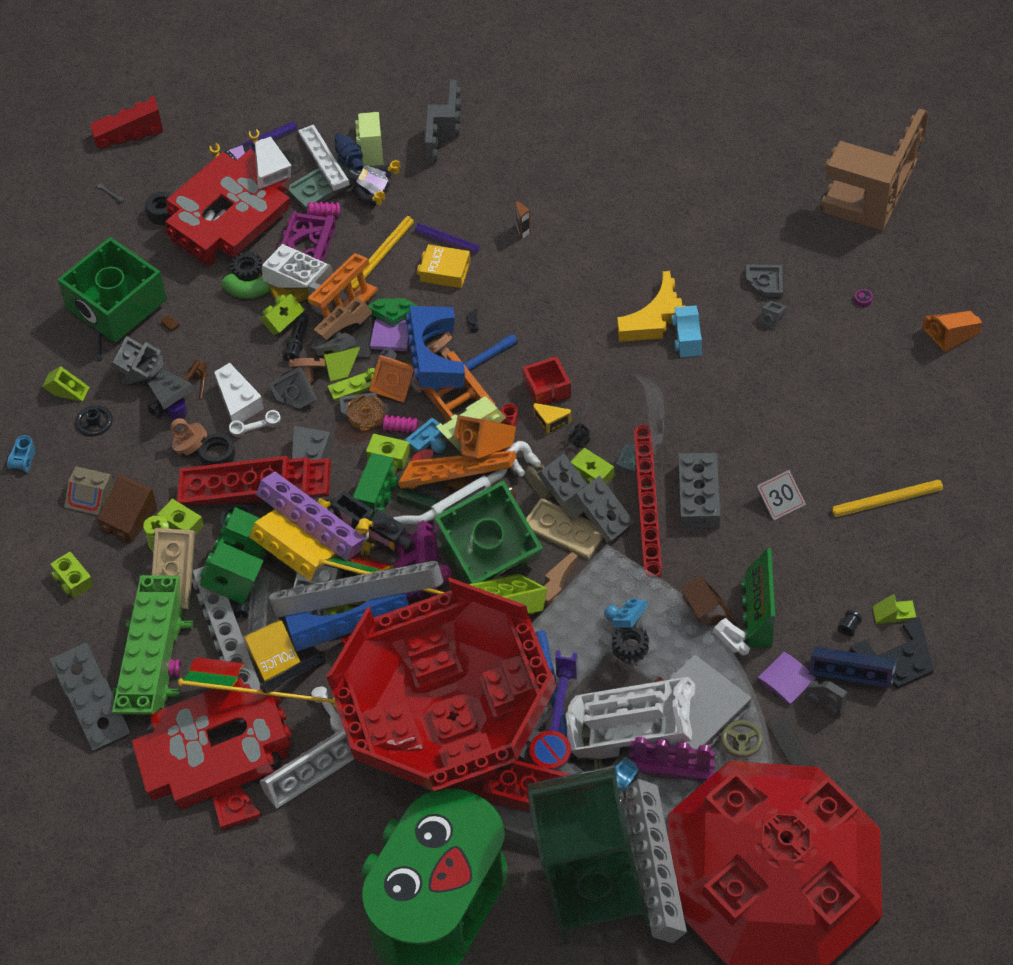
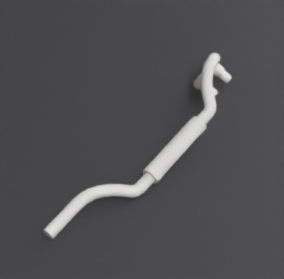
M517 441L506 450L515 451V454L518 451H522L527 463L533 464L535 467L541 465V461L532 453L530 446L526 442ZM515 459L510 468L512 473L524 476L525 471L521 468L517 459ZM507 469L497 470L487 477L485 475L431 506L432 509L423 515L393 518L403 525H417L422 520L428 523L438 514L490 488L492 484L505 476ZM369 532L364 535V541L369 540Z

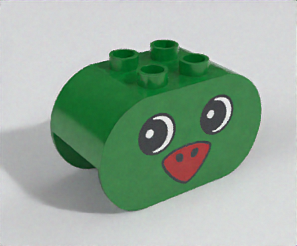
M440 789L421 796L407 808L400 821L394 818L390 820L382 837V842L386 843L379 856L373 853L370 854L365 861L361 872V877L365 879L362 895L373 950L384 965H459L464 959L504 888L508 874L507 863L501 851L505 838L502 819L495 808L482 797L461 789Z

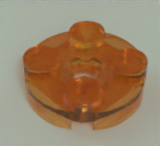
M359 395L348 404V420L353 426L360 428L362 431H367L380 424L384 419V404L376 396L365 397V395ZM363 410H370L367 414H363L362 412Z

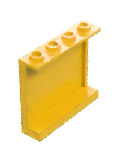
M276 509L254 522L249 536L309 581H312L315 571L325 565H320L319 560L321 558L326 560L338 556Z

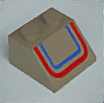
M76 466L68 481L64 508L99 516L114 486L111 474Z

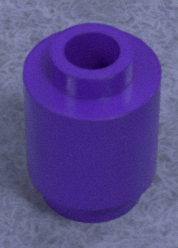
M183 397L167 407L168 415L172 420L184 419L187 415Z

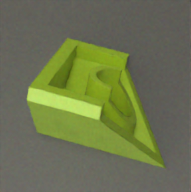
M360 347L347 348L335 353L330 351L322 355L323 359H325L330 382L349 378L348 376Z

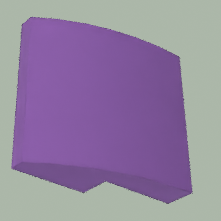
M376 319L370 349L384 350L390 347L393 351H407L409 335H407L405 320L392 326L380 319Z
M783 652L757 679L771 693L774 691L789 706L816 677L809 674L810 671L799 661Z

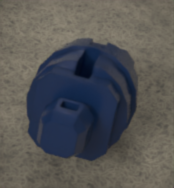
M336 133L334 135V151L338 159L347 168L352 167L355 171H361L363 168L361 161L363 154L359 145L350 136L344 137L341 133Z

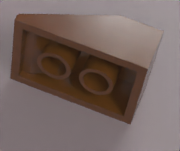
M698 575L681 587L684 593L682 598L687 606L691 605L694 609L691 613L697 621L701 620L707 626H716L721 620L726 618L734 626H738L721 596L701 575Z

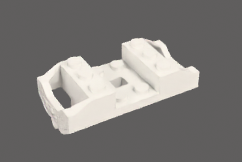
M689 677L576 695L568 706V712H566L567 738L571 744V752L578 758L603 759L619 756L620 747L630 746V741H635L636 737H644L647 739V743L656 744L657 740L663 739L668 741L669 746H677L679 742L691 741L692 729L689 712L690 699L695 694V683ZM583 722L591 729L589 746L585 747L582 738Z

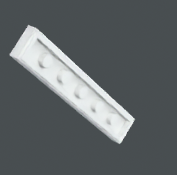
M311 125L298 130L302 141L333 191L350 185L348 178L315 126Z

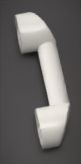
M270 410L266 413L264 420L247 425L238 420L233 421L229 425L230 433L234 437L240 438L249 431L266 426L276 427L281 420L280 414L276 410Z
M322 686L316 687L312 690L311 696L327 698V689ZM315 701L322 703L330 715V724L334 732L344 728L339 713L336 712L331 703Z

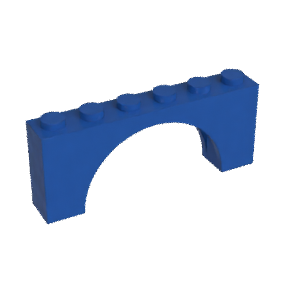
M410 306L409 313H406L405 323L407 324V335H409V346H411L410 356L413 357L412 368H414V379H417L418 387L463 388L465 377L463 362L439 357L424 345V342L434 335L446 332L453 333L455 322L453 307Z
M402 593L371 599L352 610L335 615L317 616L303 612L285 616L296 651L352 633L368 605L373 618L408 606L406 594Z

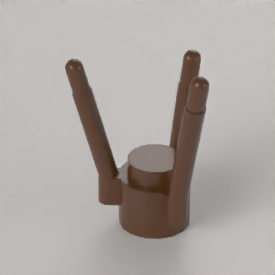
M197 359L193 361L182 379L188 381L191 377L194 379L202 378L199 399L201 400L208 373L206 372V363Z

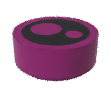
M860 289L855 293L854 301L859 306H868L873 301V294L867 289Z

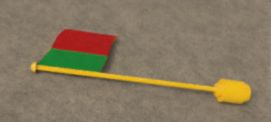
M355 555L347 561L340 556L326 560L321 558L319 560L320 565L326 564L363 575L394 567L392 564ZM430 588L422 590L437 595L444 593Z
M197 657L191 663L189 673L185 678L178 680V685L181 687L182 685L333 703L336 712H339L334 698L328 699L272 691L263 693V690L233 687L237 682L239 671L245 666V663Z

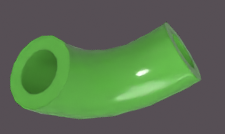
M229 274L221 282V286L233 297L241 299H256L271 292L269 284L263 281V277L245 282L238 279L234 274Z

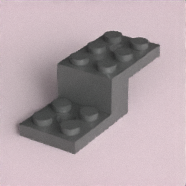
M450 80L448 105H428L425 136L427 165H434V159H438V149H435V147L439 146V140H456L457 134H460V124H457V122H461V111L458 110L462 109V100L458 99V97H461V87H457V80Z
M565 454L559 456L537 473L568 517L573 520L584 512L607 543L634 523L601 476L587 484ZM559 475L564 478L565 483L560 480ZM607 513L612 517V521L607 518Z
M87 642L49 659L92 751L130 734L122 714L112 713L115 698L106 679L103 678ZM75 663L82 666V672L79 675H74L71 672V666ZM103 717L108 720L109 726L106 729H100L97 726L99 718Z

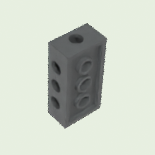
M678 453L681 529L720 528L717 453Z

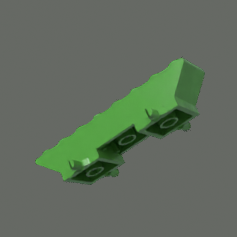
M140 575L132 618L126 621V628H129L118 686L117 688H112V694L115 696L113 714H154L164 709V704L168 697H180V688L169 689L168 687L170 678L168 674L173 644L177 642L181 629H193L194 623L193 620L182 621L181 619L183 609L181 606L179 576Z

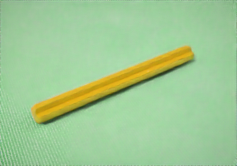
M407 216L370 257V264L363 270L365 278L412 226L414 220L411 217ZM357 276L351 281L353 290H356L359 286Z
M938 479L832 507V513L834 517H839L941 491L943 484Z

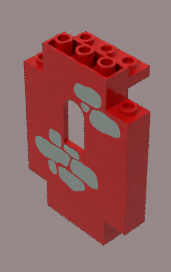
M249 149L238 160H234L222 152L166 199V211L171 217L165 221V233H167L175 245H179L188 254L196 257L202 264L210 267L215 263V253L219 249L234 258L289 210L290 197L285 195L284 192L290 187V177L259 189L255 152ZM221 196L234 204L216 220L209 221L202 216V213Z
M242 678L237 679L233 686L251 689L249 683L245 684ZM212 689L150 714L154 732L132 740L148 796L155 800L173 794L174 801L180 809H183L273 773L272 764L275 762L271 753L277 752L282 760L288 758L287 749H290L291 746L289 737H292L289 726H285L284 720L287 719L285 712L278 704L281 703L280 697ZM238 719L247 722L246 731L242 735L211 747L207 731Z

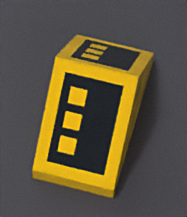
M534 403V417L547 434L571 422L570 409Z

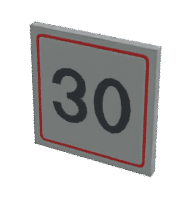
M790 470L756 486L773 521L806 505Z

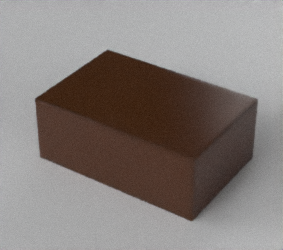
M170 315L161 320V323L170 332L180 327L179 323Z

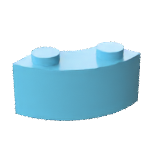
M697 306L674 307L675 315H672L671 318L672 326H676L677 340H674L675 351H679L680 358L702 356V338Z

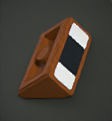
M516 201V226L520 238L523 239L531 233L530 209Z

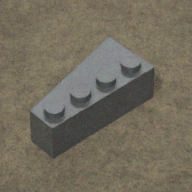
M294 426L292 459L308 457L310 460L328 458L332 446L330 432Z

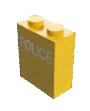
M428 244L426 251L422 253V264H419L417 268L420 282L462 288L470 265V251Z
M278 620L242 637L262 681L300 662L282 620Z

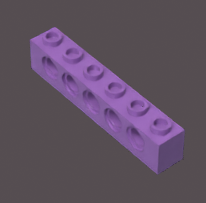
M273 472L261 480L256 492L258 497L338 556L347 561L360 552L365 537L277 472Z

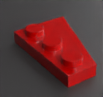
M240 786L212 796L222 830L262 818L260 812L255 808Z

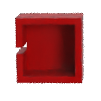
M557 356L522 367L523 382L534 403L548 405L552 403V400L557 402L571 397V382Z

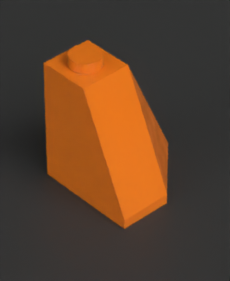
M971 311L926 316L923 319L922 328L946 352L980 334L982 322Z
M458 415L454 435L456 440H459L462 445L461 451L463 455L481 458L513 446L516 427Z

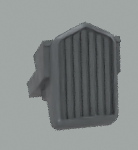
M126 336L110 366L124 374L120 383L129 385L154 377L164 365L159 349L147 342L141 345Z

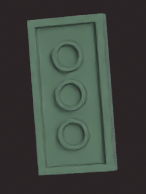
M336 157L335 159L337 163L339 164L342 171L347 177L350 170L353 168H347L338 159V157ZM317 168L290 184L286 192L307 212L309 201L312 203L324 202L355 182L349 180L350 185L333 191L320 168Z

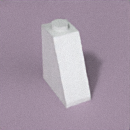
M271 137L255 142V161L259 189L291 177V164Z

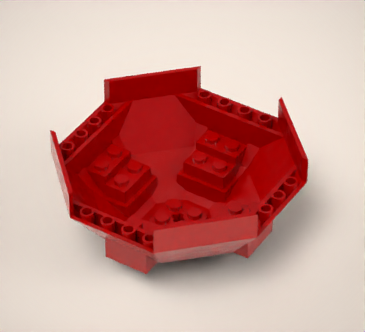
M449 577L448 580L452 590L373 618L368 605L326 677L354 759L432 791L455 784L456 789L497 775L496 768L516 762L556 688L554 674L550 671L529 618L527 606Z
M728 761L667 815L665 825L684 920L727 965H829L875 922L878 924L882 917L880 827L820 767ZM781 838H782V839L788 838V839H789V842H788V843H784V842L781 840Z

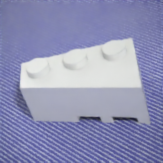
M230 363L215 371L217 386L231 422L236 420L244 422L264 409L262 396Z

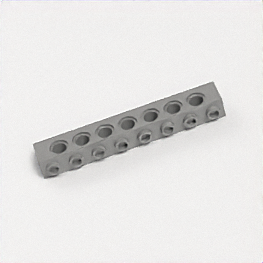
M204 567L193 570L194 578L192 579L194 590L198 589L200 592L197 594L200 606H205V609L202 610L206 621L210 620L211 624L208 625L211 637L215 636L217 639L214 641L216 651H221L222 656L219 657L220 660L245 663V666L239 671L238 679L242 678L243 681H247L245 684L249 683L251 689L259 690L260 683L229 599L200 586L203 580L200 574Z
M637 779L625 789L651 933L654 938L674 943L687 931L658 785Z

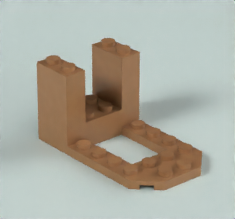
M918 109L916 115H912L910 127H906L904 139H900L898 151H894L893 156L840 141L837 147L833 148L831 159H827L825 169L827 170L826 178L833 179L834 182L833 184L830 183L827 196H823L821 202L823 213L883 231L919 158L920 152H917L920 142L924 143L929 111Z

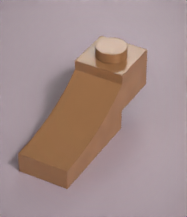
M355 297L345 308L338 305L314 331L317 335L327 340L334 333L354 323L360 325L368 318L372 311L365 302Z
M571 552L545 575L544 587L547 588L544 608L548 611L552 607L556 608L561 604L563 584L571 572L578 566V556L574 552Z

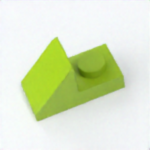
M894 594L872 607L876 624L903 622L916 618L913 600L896 602Z

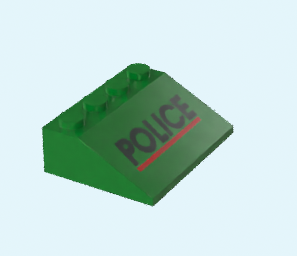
M767 548L745 570V578H741V590H745V595H742V607H746V612H743V624H747V629L743 631L746 633L744 641H748L749 648H772L775 603L771 548Z

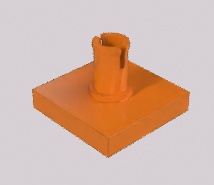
M380 355L369 391L404 403L413 378L414 368H412V365Z

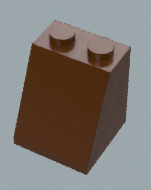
M120 474L97 518L100 530L105 534L111 533L116 535L122 542L128 541L132 543L144 528L145 520L153 516L158 510L152 488Z

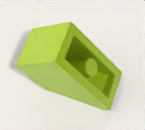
M61 366L49 372L42 386L54 396L82 402L90 388Z

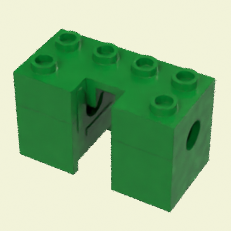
M236 507L232 514L228 513L224 521L225 525L222 526L219 536L222 538L221 540L216 539L212 548L215 552H210L205 563L206 566H204L200 577L203 578L200 586L236 602L245 603L268 551L249 537L254 522L259 520V517Z

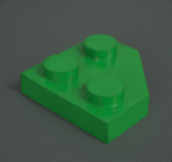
M405 298L378 299L367 306L372 311L371 315L395 326L405 319L406 313H409L410 306L418 305Z

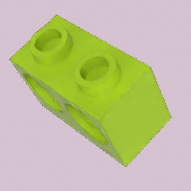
M71 552L51 563L53 570L51 575L56 582L60 581L62 583L61 587L66 595L71 594L73 598H76L94 587L91 576Z

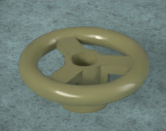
M737 720L729 723L723 729L721 743L724 749L733 756L741 758L750 757L760 750L763 744V735L754 723L746 720ZM744 726L750 728L751 731L738 733L733 728ZM727 736L734 738L733 748L729 745ZM756 736V744L749 750L750 739Z

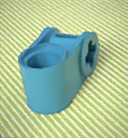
M22 435L16 439L7 461L9 470L20 469L28 473L36 451L29 436Z
M624 758L619 765L615 766L605 780L614 783L620 788V792L623 793L639 769L631 760Z

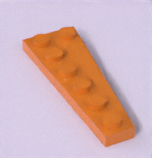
M515 451L494 452L481 458L464 455L414 460L409 462L398 483L400 488L408 487L413 489L418 485L505 470L512 467L516 454Z

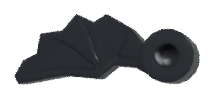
M477 308L469 312L467 316V322L470 324L473 333L479 331L478 324L476 323Z

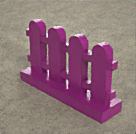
M422 520L417 523L415 533L408 537L413 540V545L408 551L413 548L415 550L407 554L408 551L400 547L396 554L400 555V558L395 561L394 568L431 561L438 562L437 536L432 529V525ZM439 586L430 589L439 591ZM418 590L405 593L408 603L416 597H424L426 591ZM426 592V593L430 594L431 596H436V595H437V594H433V593Z
M636 737L635 741H630V748H634V750L630 751V760L638 767V774L705 782L714 774L715 761L710 759L715 758V751H711V747L708 745H700L698 749H692L685 742H679L677 746H669L668 741L663 739L657 740L656 744L647 743V739L644 737Z

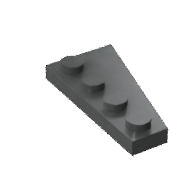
M163 368L154 377L145 380L163 409H166L194 390L190 382Z

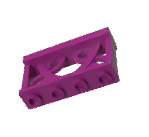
M293 211L292 216L288 218L287 230H284L283 241L279 243L278 248L284 244L297 250L295 244L309 237L310 241L317 247L307 249L303 253L308 256L309 254H314L313 258L324 262L336 228L335 216L327 215V217ZM298 224L309 225L308 229H306L304 225H302L301 229H297L296 227ZM313 235H315V238H316L317 236H320V238H319V239H314V238H313Z

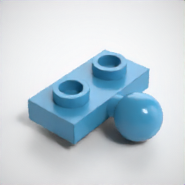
M433 418L405 439V441L409 442L410 448L416 453L425 450L430 445L436 454H441L446 449L444 440L438 439L443 435L436 427L440 423Z
M632 598L627 600L621 609L615 605H609L604 610V616L607 620L612 621L614 627H633L647 609V601Z

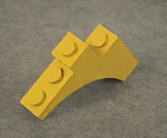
M663 271L661 289L650 304L633 314L617 317L619 342L663 338V332H666V324H671V316L675 315L674 307H685V305H682L681 298H677L676 292H673L675 280L671 278L670 271Z

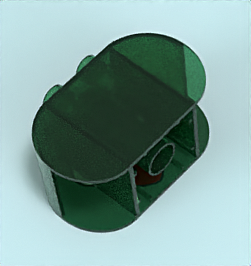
M616 766L528 784L529 805L537 848L564 944H570V929L642 914L646 927H650L632 827Z

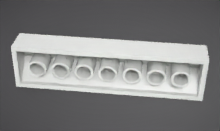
M344 728L260 780L263 792L276 809L354 760Z

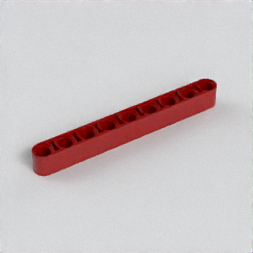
M641 424L634 430L643 569L645 581L648 584L655 585L662 580V564L652 433L649 426ZM648 537H653L654 539H653V540H648V539H646V538H648ZM650 554L656 555L655 557H648ZM650 572H656L657 574H656V575H650L649 573H650Z

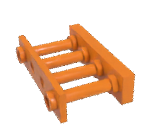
M354 253L307 298L310 304L321 308L324 319L330 314L327 304L332 299L336 307L341 305L345 308L355 297L366 302L378 291L377 287L366 283L363 270L370 264L368 258ZM357 276L360 286L353 291L351 281ZM345 288L348 298L342 303L339 293Z
M454 351L447 354L448 360L462 362ZM465 365L463 385L467 388V392L446 405L440 397L454 388H440L434 391L432 387H418L420 391L423 390L447 422L452 420L453 414L450 410L470 398H475L478 401L486 396L495 405Z

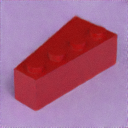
M154 96L149 97V100L144 103L141 101L136 103L135 107L128 110L125 108L120 110L117 115H108L90 123L97 148H106L109 145L122 144L133 139L139 140L142 137L155 136L163 132L159 109Z

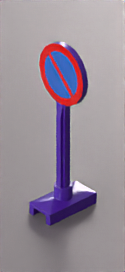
M556 651V677L559 678V685L550 730L536 735L530 744V757L537 766L556 770L563 767L571 756V744L568 738L558 731L568 681L570 679L577 680V653H573L572 658L561 657V651Z

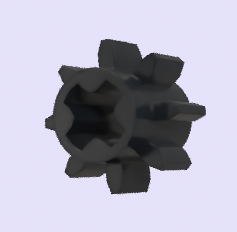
M584 424L572 425L567 431L569 433V442L576 447L583 446V444L586 446L591 440L589 437L591 431Z

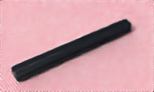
M316 653L263 681L260 684V689L263 690V693H268L319 666L324 662L325 658L321 653Z

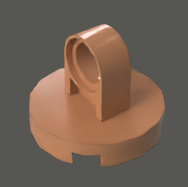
M446 332L441 336V339L432 343L428 349L439 357L447 359V354L451 351L445 344L453 337L449 332Z
M297 358L294 361L289 360V368L296 369L302 367L311 385V382H313V369L324 368L325 359L320 358L319 361H314V358Z
M181 418L175 419L171 423V431L175 436L172 448L180 456L181 453L189 455L196 451L202 445L201 440L203 437H207V431L200 423L189 425ZM176 426H185L180 432L175 431Z

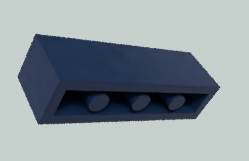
M816 646L811 655L809 674L891 688L895 678L896 659Z

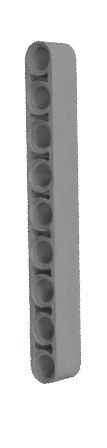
M431 561L281 590L272 593L269 599L275 616L282 617L434 588L441 585L444 581L438 562Z

